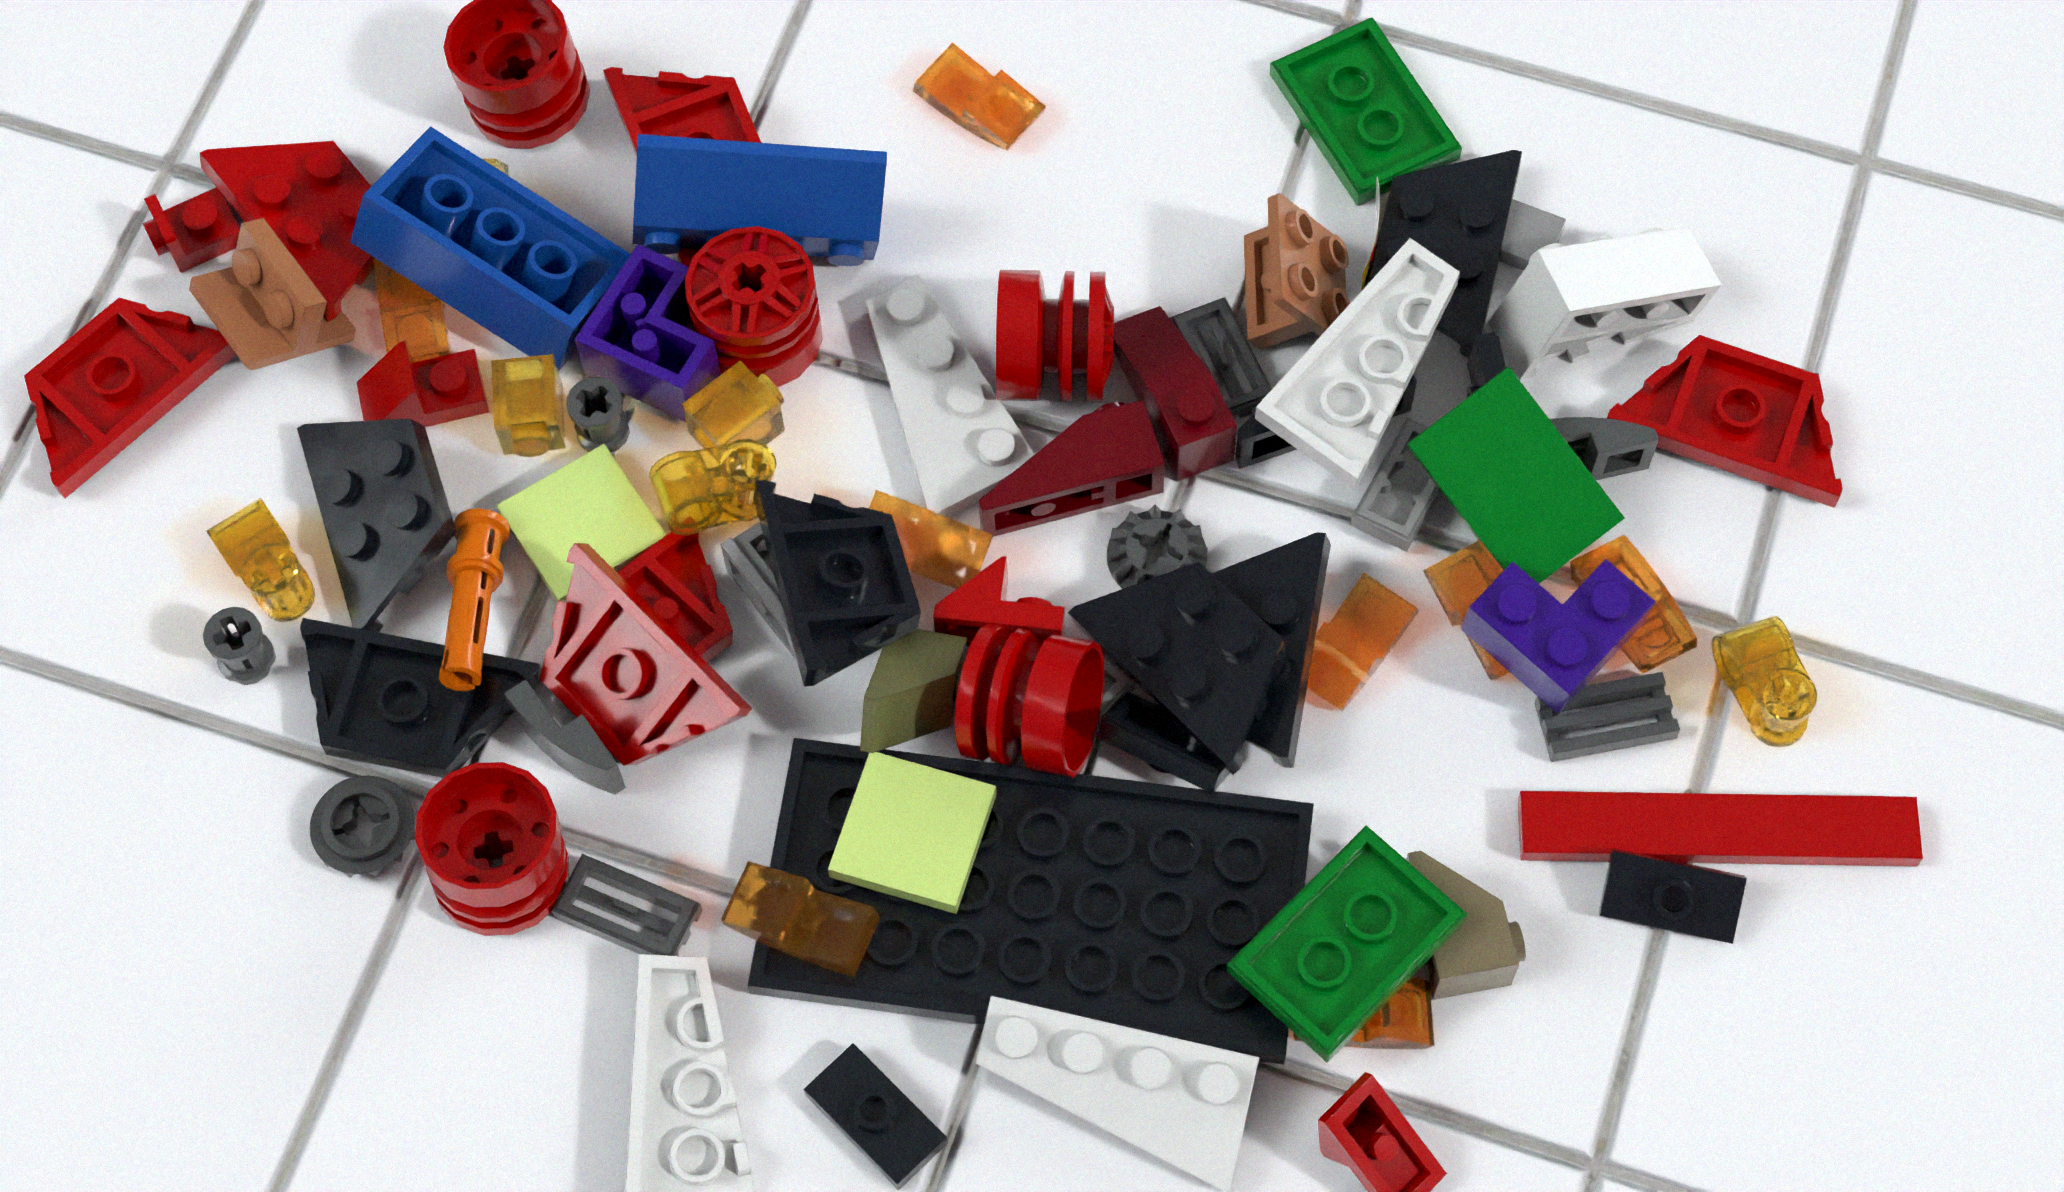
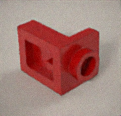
M217 187L164 211L155 194L144 198L153 219L142 224L158 256L170 252L180 273L236 249L240 227L225 197Z

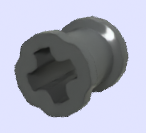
M589 377L575 384L570 389L566 398V408L571 420L574 422L579 445L587 452L602 444H605L610 452L619 450L626 443L630 429L627 424L626 414L623 411V398L617 385L602 377Z
M229 607L212 615L205 625L203 632L204 645L212 657L217 659L218 668L227 680L236 681L241 685H249L259 682L269 674L270 668L276 659L275 649L268 637L263 634L262 625L254 613L241 607ZM233 624L237 632L232 634L228 625ZM239 644H244V646H242L241 648L236 649V646H238ZM248 659L252 667L247 669L242 661Z

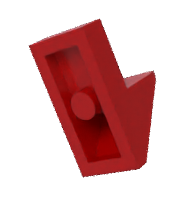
M401 341L356 382L363 421L411 418L428 427L489 413L481 369L475 349L414 362L406 341Z
M1002 556L935 605L933 614L934 631L967 637L966 646L969 647L978 630L987 623L1003 625L1011 633L1019 628L1026 629L1035 634L1040 650L1044 641L1051 635L1065 636V607L1053 606L1049 601L1037 597H1024L1016 602L1005 601L1008 585L1007 556Z
M1364 1072L1318 1119L1320 1152L1324 1157L1349 1167L1368 1192H1430L1447 1174L1375 1077L1370 1073Z

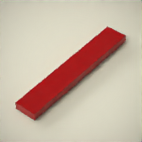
M1520 791L1517 799L1521 861L1609 862L1612 848L1682 863L1917 867L1923 859L1917 797Z

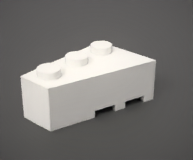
M1690 226L1667 230L1653 227L1639 234L1617 238L1603 235L1589 242L1567 246L1553 243L1538 249L1531 255L1529 264L1488 323L1492 331L1496 333V336H1499L1502 351L1514 374L1522 381L1536 376V366L1545 360L1567 354L1570 362L1573 363L1589 357L1588 345L1619 335L1625 345L1694 321L1721 287V283Z

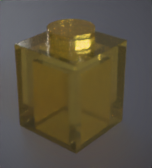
M554 355L491 360L494 428L504 455L516 454L523 457H536L547 453L548 450L566 449L563 384Z
M741 361L682 404L689 434L727 474L785 431L781 412V405L784 403V399L779 389L765 374H760L756 377Z

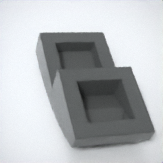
M1594 417L1550 419L1596 480L1649 469L1659 441L1654 428L1632 422Z
M527 680L522 681L504 693L512 714L521 728L559 766L588 784L614 795L626 788L618 764L583 714L560 728Z

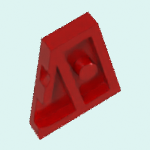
M688 518L617 572L707 663L732 644L733 629L725 606L719 601L717 583L711 565L706 563L699 543V531L696 523L691 518Z

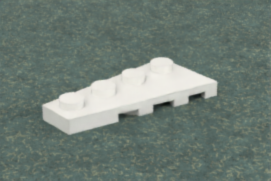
M1409 238L1256 406L1255 419L1356 490L1458 284L1460 272Z
M917 274L865 300V305L884 373L892 392L899 423L908 445L912 466L924 498L931 527L978 504L983 496L1029 460L1035 453L1002 402L997 400L995 391Z
M639 954L625 1192H755L751 1176L752 1167L746 1141L744 1142L737 1110V1097L733 1078L730 1076L723 1044L724 1036L707 957Z
M991 996L976 1064L1225 1192H1230L1259 1057Z

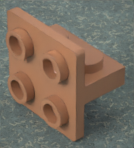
M1281 193L1267 198L1268 226L1244 235L1247 341L1260 350L1312 331L1320 337L1350 304L1346 293L1345 269L1349 265V256L1344 242L1339 236L1332 234L1314 220L1304 209H1300Z
M264 218L241 223L236 250L232 255V267L191 278L189 291L249 370H256L354 340L356 329L342 310L335 319L329 322L324 319L326 299Z

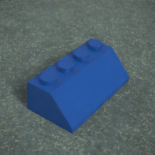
M431 126L363 195L350 241L556 374L577 351L575 338L631 255Z
M638 134L632 244L644 245V247L660 254H675L680 252L681 248L701 249L710 239L734 228L760 226L783 232L800 244L807 256L828 257L829 263L838 266L861 265L864 263V260H874L879 244L887 152Z

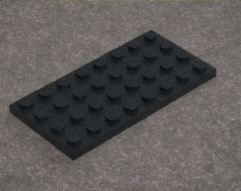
M794 738L748 980L750 994L981 1025L985 1024L990 998L995 996L1259 1057L1261 1062L1284 1065L1289 1028L1227 972V964L1305 887L1314 803L1214 791L1212 794L1203 789L1077 774L1074 778L1033 771L1022 766H1006L997 763L887 749L877 751L878 753L996 786L997 795L957 914L829 877L828 867L869 752L860 751V746Z

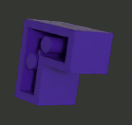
M637 244L575 338L584 374L588 378L602 377L617 385L621 393L691 425L722 377L715 342L704 335L686 328L687 323L691 319L685 287V276L689 267Z
M1607 559L1595 569L1563 604L1512 562L1469 607L1461 630L1559 715L1643 625L1656 601Z

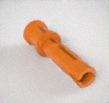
M480 508L467 509L455 517L454 525L457 531L454 535L457 540L456 552L447 562L446 576L453 587L447 622L444 655L439 670V680L445 687L455 691H470L475 689V685L479 686L481 684L482 658L489 620L491 594L503 583L504 567L499 559L501 547L509 540L510 525L507 519L499 513Z

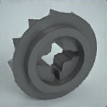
M1154 504L1148 511L1138 514L1130 511L1126 519L1117 528H1112L1107 546V565L1115 582L1124 589L1200 562L1206 568L1208 547H1206L1200 525L1194 526L1185 518L1181 509L1172 513L1160 510ZM1167 536L1168 554L1172 556L1171 559L1160 556L1155 563L1152 562L1148 570H1145L1147 549L1142 545L1155 546L1159 539L1163 540Z
M370 775L352 777L331 787L316 804L310 820L311 842L316 853L327 867L330 866L349 878L354 874L367 873L378 877L381 869L393 862H402L403 852L410 840H415L414 826L416 813L406 793L390 780ZM360 806L373 823L381 822V825L372 829L373 839L370 840L371 846L368 847L365 846L364 842L360 841L356 834L348 835L347 833L357 828L356 818L359 817L357 807Z

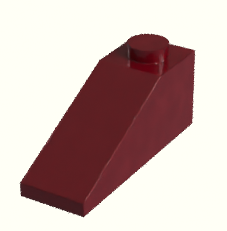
M1158 306L1115 322L1113 351L1137 400L1144 401L1156 439L1177 482L1234 461L1237 424L1212 374L1162 307Z
M1140 400L1128 404L1110 402L1098 407L1093 413L1082 415L979 500L980 529L983 539L1163 493L1165 462L1144 401Z

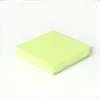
M605 444L600 445L496 505L498 513L507 519L510 525V532L556 601L566 600L574 568V564L567 562V557L574 543L589 544L618 572L667 535Z
M869 752L828 867L829 877L957 914L997 795L996 786L882 753Z

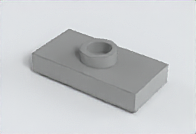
M1408 417L1355 509L1350 526L1406 552L1440 493L1439 488L1405 445L1428 427Z

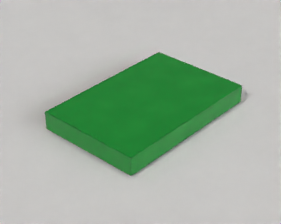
M1373 17L1270 63V76L1357 206L1375 198L1377 177L1379 194L1381 196L1390 191L1393 177L1448 165L1460 159L1462 146Z
M1506 367L1405 444L1502 572L1514 562L1540 584L1625 519L1510 367Z
M1366 825L1227 964V972L1328 1063L1466 922L1467 913Z

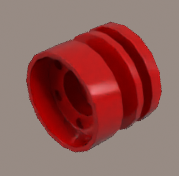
M473 0L461 8L448 26L443 46L448 68L463 95L464 103L470 112L475 126L488 140L506 148L532 149L558 140L571 131L585 113L590 95L587 75L580 61L578 51L574 47L564 15L552 0Z
M760 226L734 228L710 239L693 256L686 273V300L694 331L715 342L722 375L721 380L728 385L753 391L778 388L799 378L815 361L823 340L814 269L806 252L800 244L783 232Z
M1000 270L996 318L997 400L1038 401L1044 373L1057 374L1062 402H1072L1073 374H1087V402H1103V390L1111 369H1113L1114 306L1106 287V272L1090 271L1089 300L1075 299V271H1065L1058 299H1046L1040 270Z
M991 623L981 627L969 646L957 690L955 737L960 755L978 761H984L990 756L993 762L1008 766L1017 759L1022 749V756L1027 768L1033 771L1074 778L1082 771L1090 755L1097 733L1104 690V658L1101 646L1095 641L1053 634L1044 641L1039 650L1036 636L1029 630L1019 628L1011 633L1005 626Z
M504 762L474 763L450 772L428 791L416 815L415 841L441 910L459 927L483 936L513 935L533 927L552 912L569 879V856L561 834L562 829L557 810L547 787L529 771ZM502 858L503 865L493 867V861Z

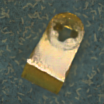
M739 439L719 446L695 451H677L668 454L651 467L649 479L669 530L674 534L691 535L712 527L757 519L758 514L754 499L751 504H748L750 491H754L756 480L771 481L773 479L777 463L772 450L762 442L752 439ZM742 456L741 468L736 469L738 458Z
M261 497L206 530L237 578L240 576L262 611L270 619L279 622L293 621L302 617L310 610L315 600L313 582L290 547L291 542Z
M1772 615L1714 636L1711 647L1716 667L1724 683L1735 696L1752 733L1766 745L1779 748L1791 746L1798 742L1806 732L1808 718L1815 708L1817 691L1815 684L1810 679L1795 650L1792 637L1784 622L1778 616Z

